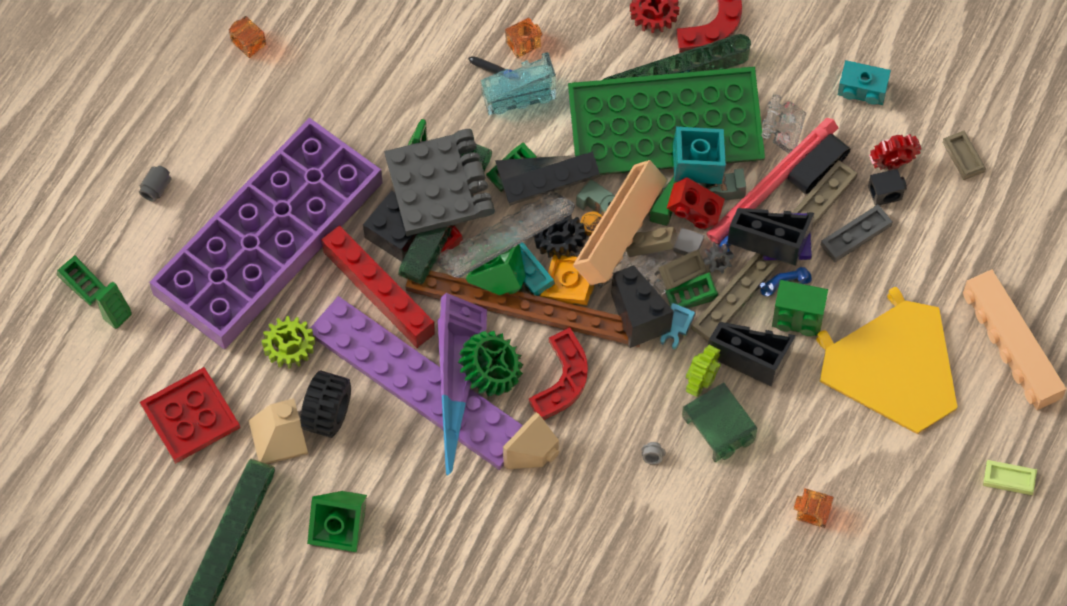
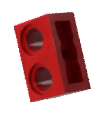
M685 178L674 183L667 209L674 212L676 216L692 222L695 227L705 230L718 224L725 199L693 180Z

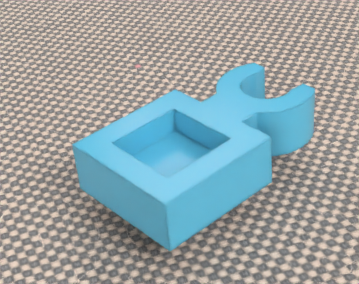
M672 303L671 309L674 311L671 332L662 335L660 342L664 345L667 338H673L672 349H676L679 346V333L687 335L695 312Z

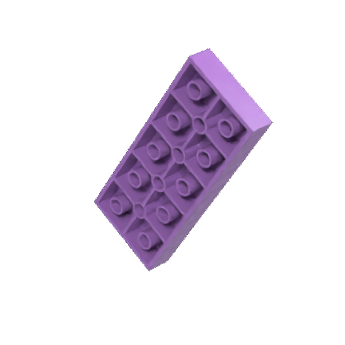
M308 118L149 282L153 295L225 350L322 248L321 239L339 225L342 227L383 184L381 169L314 120Z

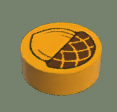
M592 211L582 216L581 223L584 224L586 235H592L603 217L600 213Z

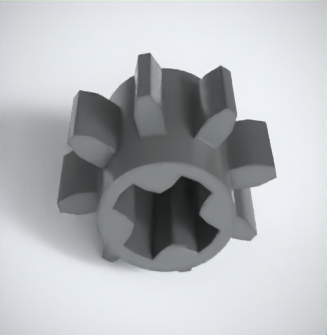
M714 242L713 247L705 249L708 257L704 258L703 261L705 265H709L711 272H714L716 269L724 273V269L732 267L729 259L733 258L734 255L732 251H727L728 247L725 243L722 246H717Z

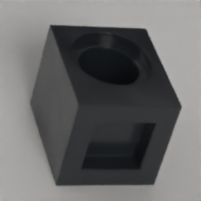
M898 169L870 175L868 188L874 205L880 206L901 201L904 191L907 190L905 178L903 176L900 177Z

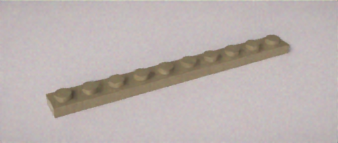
M838 160L792 213L813 212V228L857 178L858 173ZM755 253L692 324V330L709 341L719 322L729 323L760 288V284L765 282L783 261L763 260V255Z

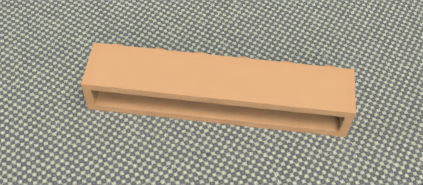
M651 160L635 164L573 264L590 285L605 283L610 280L613 270L623 259L622 255L626 248L632 244V238L642 227L643 220L651 211L656 198L663 192L662 188L667 179Z
M991 269L967 280L963 291L964 298L968 304H972L977 320L985 325L990 341L993 344L996 343L1003 362L1009 364L1016 383L1021 384L1025 390L1024 394L1027 401L1033 404L1036 410H1039L1063 399L1066 391L1065 385L994 271Z

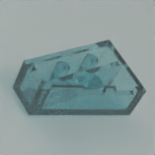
M548 52L541 54L542 59L529 64L528 60L522 62V67L509 72L506 69L481 80V93L488 115L503 114L508 110L524 109L532 104L548 103L556 99V74Z

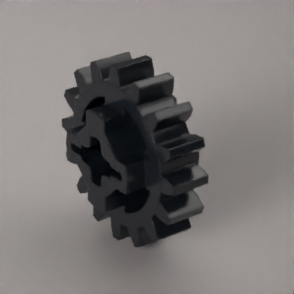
M559 213L556 218L550 215V220L542 219V225H536L537 232L533 233L536 248L540 249L542 255L547 253L548 258L557 255V258L560 259L562 254L570 257L571 251L579 252L577 246L583 247V240L586 239L584 224L580 223L578 217L572 219L571 214L563 217L562 213Z

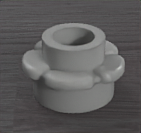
M650 442L641 449L643 460L652 465L661 463L662 458L666 454L665 449L661 448V445L656 442Z

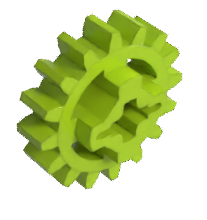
M286 316L284 322L277 318V325L270 323L268 325L270 332H263L265 338L262 340L264 354L269 356L271 363L277 360L278 367L280 368L284 363H287L288 369H291L292 363H296L299 367L301 366V359L309 360L307 353H314L312 346L315 345V338L312 337L313 330L312 328L308 329L306 321L300 324L298 317L294 321H290L289 316ZM298 333L303 335L305 341L302 340V337L298 336ZM273 344L279 348L278 352L273 348Z
M708 345L703 353L695 355L686 373V379L689 382L686 387L687 393L698 398L703 389H708L709 386H712L721 366L717 360L720 356V349Z

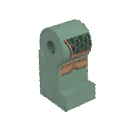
M743 168L734 169V173L724 174L722 184L700 183L701 186L725 200L742 199L746 196Z
M590 179L577 195L576 206L582 210L588 206L603 216L615 195Z

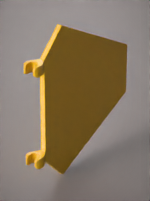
M893 287L888 291L887 298L895 307L836 343H833L826 330H822L817 334L816 341L825 350L820 382L918 434L957 410V401L939 307L905 301L900 290L897 287Z

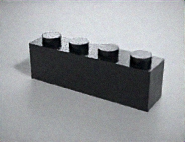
M593 151L582 155L495 160L509 206L600 177Z

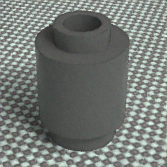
M152 166L140 184L139 194L148 201L155 202L156 199L162 196L172 180L169 175L170 172L163 166Z

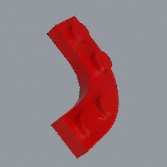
M717 0L718 14L710 23L697 27L676 28L679 53L709 50L728 41V38L739 27L742 16V1Z
M570 327L549 337V343L563 368L559 381L552 387L529 398L532 409L543 420L570 407L580 397L586 385L588 375L587 358Z

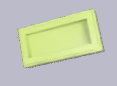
M987 460L983 486L1033 495L1037 469Z

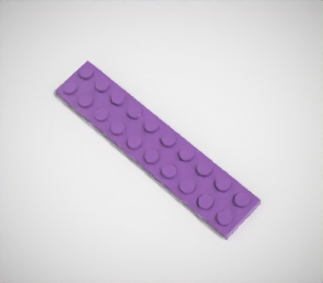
M338 296L309 328L313 330L312 337L443 430L440 367ZM469 389L458 441L500 470L504 466L503 446L523 425L475 391Z

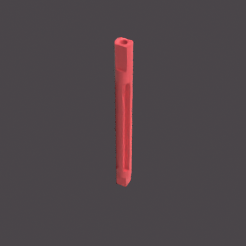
M826 118L734 206L718 224L707 232L708 238L712 242L720 244L729 234L730 224L737 209H756L788 178V175L797 164L828 135L833 134L839 128L834 119Z

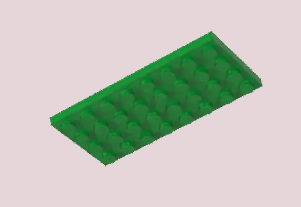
M755 66L568 83L574 155H582L593 151L600 175L628 173L635 164L651 160L658 170L674 168L673 141L676 127L724 129L726 164L765 160Z

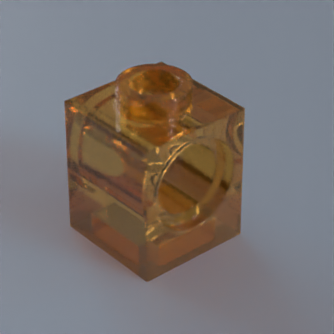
M247 16L235 21L228 29L231 42L248 58L252 57L266 45L264 32Z
M530 18L505 29V41L516 58L541 47L542 31L538 24H533Z
M804 488L803 495H797L793 510L798 511L796 520L825 528L834 497Z

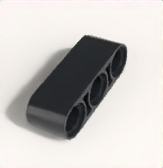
M834 134L828 135L793 168L788 175V181L804 194H809L838 160L843 162L846 159L851 148Z

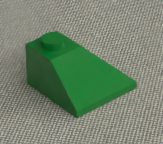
M517 242L476 257L466 277L467 282L497 295L513 294L519 291L526 278L519 243Z
M338 491L313 496L307 544L357 552L365 518L367 495Z

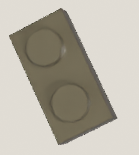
M674 226L658 228L647 232H637L632 238V244L626 248V252L629 257L673 249L677 232Z

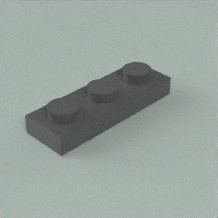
M876 205L821 240L820 245L831 259L836 262L891 227L893 221L879 205Z

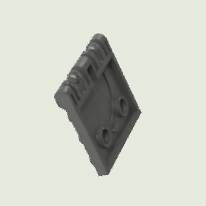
M471 129L458 130L452 135L384 151L406 236L487 217L495 213L490 193L476 194L471 198V194L482 192L488 188L482 163L479 162V154L475 152L468 153L477 147Z

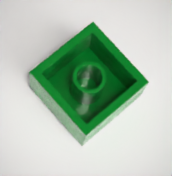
M780 280L772 327L784 332L795 331L805 336H817L821 331L829 289Z

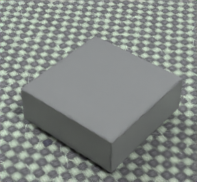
M681 228L673 251L685 255L691 251L700 250L704 235Z

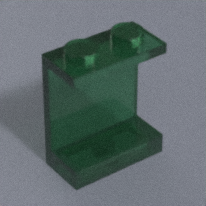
M724 382L683 406V419L687 424L693 422L713 450L712 459L714 462L730 458L735 453V450L742 446L746 448L755 441L758 428Z

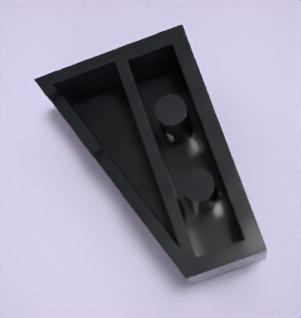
M738 208L730 224L727 243L796 266L811 232L814 213L807 212L806 215L791 214V211H784L781 214L768 213V210Z
M633 265L613 273L611 296L617 313L622 319V327L624 332L626 331L629 347L632 348L671 332L674 311L638 269Z
M719 322L709 338L708 345L721 350L720 356L717 359L718 362L772 387L793 350L796 335L788 334L787 337L773 334V331L769 330L759 332L750 330V327Z

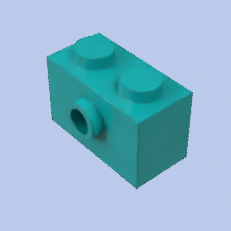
M845 60L837 95L849 100L856 99L866 101L872 105H883L891 70Z

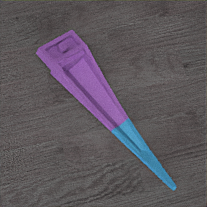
M445 293L441 297L438 336L446 475L448 476L453 471L462 418L471 385L470 381H464L466 374L460 372L464 366L458 363L459 359L462 358L459 353L463 349L464 343L470 340V337L486 331L487 309Z

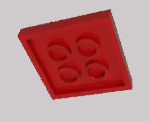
M205 367L140 401L143 411L175 464L240 429L239 422Z

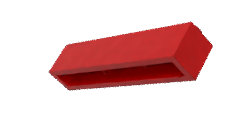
M340 225L321 239L323 253L416 348H419L435 335L434 321Z

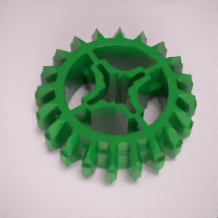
M484 331L474 334L470 337V340L464 343L463 349L459 353L462 358L459 359L458 363L464 366L460 372L466 374L464 381H470L472 383L471 389L477 387L479 394L486 392L488 397L494 394L497 397L503 393H508L512 390V387L518 384V379L523 374L520 369L524 364L518 361L522 355L516 354L517 346L512 347L510 345L511 339L504 340L503 333L497 336L495 331H490L489 333Z

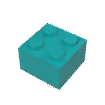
M676 127L673 141L674 182L689 178L696 183L722 184L726 167L724 129Z

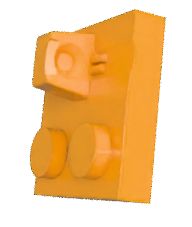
M553 255L548 273L554 279L555 284L542 292L540 297L565 303L587 305L590 295L593 293L594 285H590L573 266L578 257L562 255L558 259L557 255Z

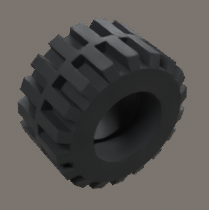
M322 370L314 375L302 404L300 420L303 430L333 438L343 424L350 402V379Z

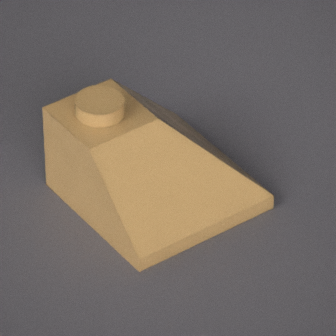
M294 398L270 404L248 420L260 466L308 454Z
M537 412L503 446L504 467L507 469L543 467L548 461L550 463L554 461L559 454L558 438Z

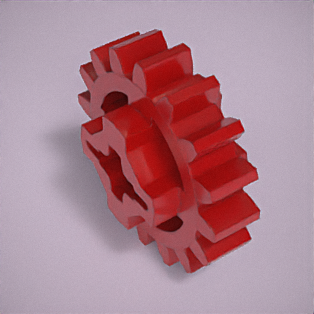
M632 0V3H630V18L635 20L636 27L642 25V31L650 28L651 33H654L655 29H659L662 33L665 26L671 29L672 22H677V15H679L680 9L678 7L679 0Z
M903 134L894 135L886 141L883 140L879 145H875V149L870 150L871 154L869 157L875 169L880 168V170H883L886 167L888 170L898 169L900 166L910 163L912 159H916L915 155H919L922 148L916 136L912 137L911 134L903 137Z

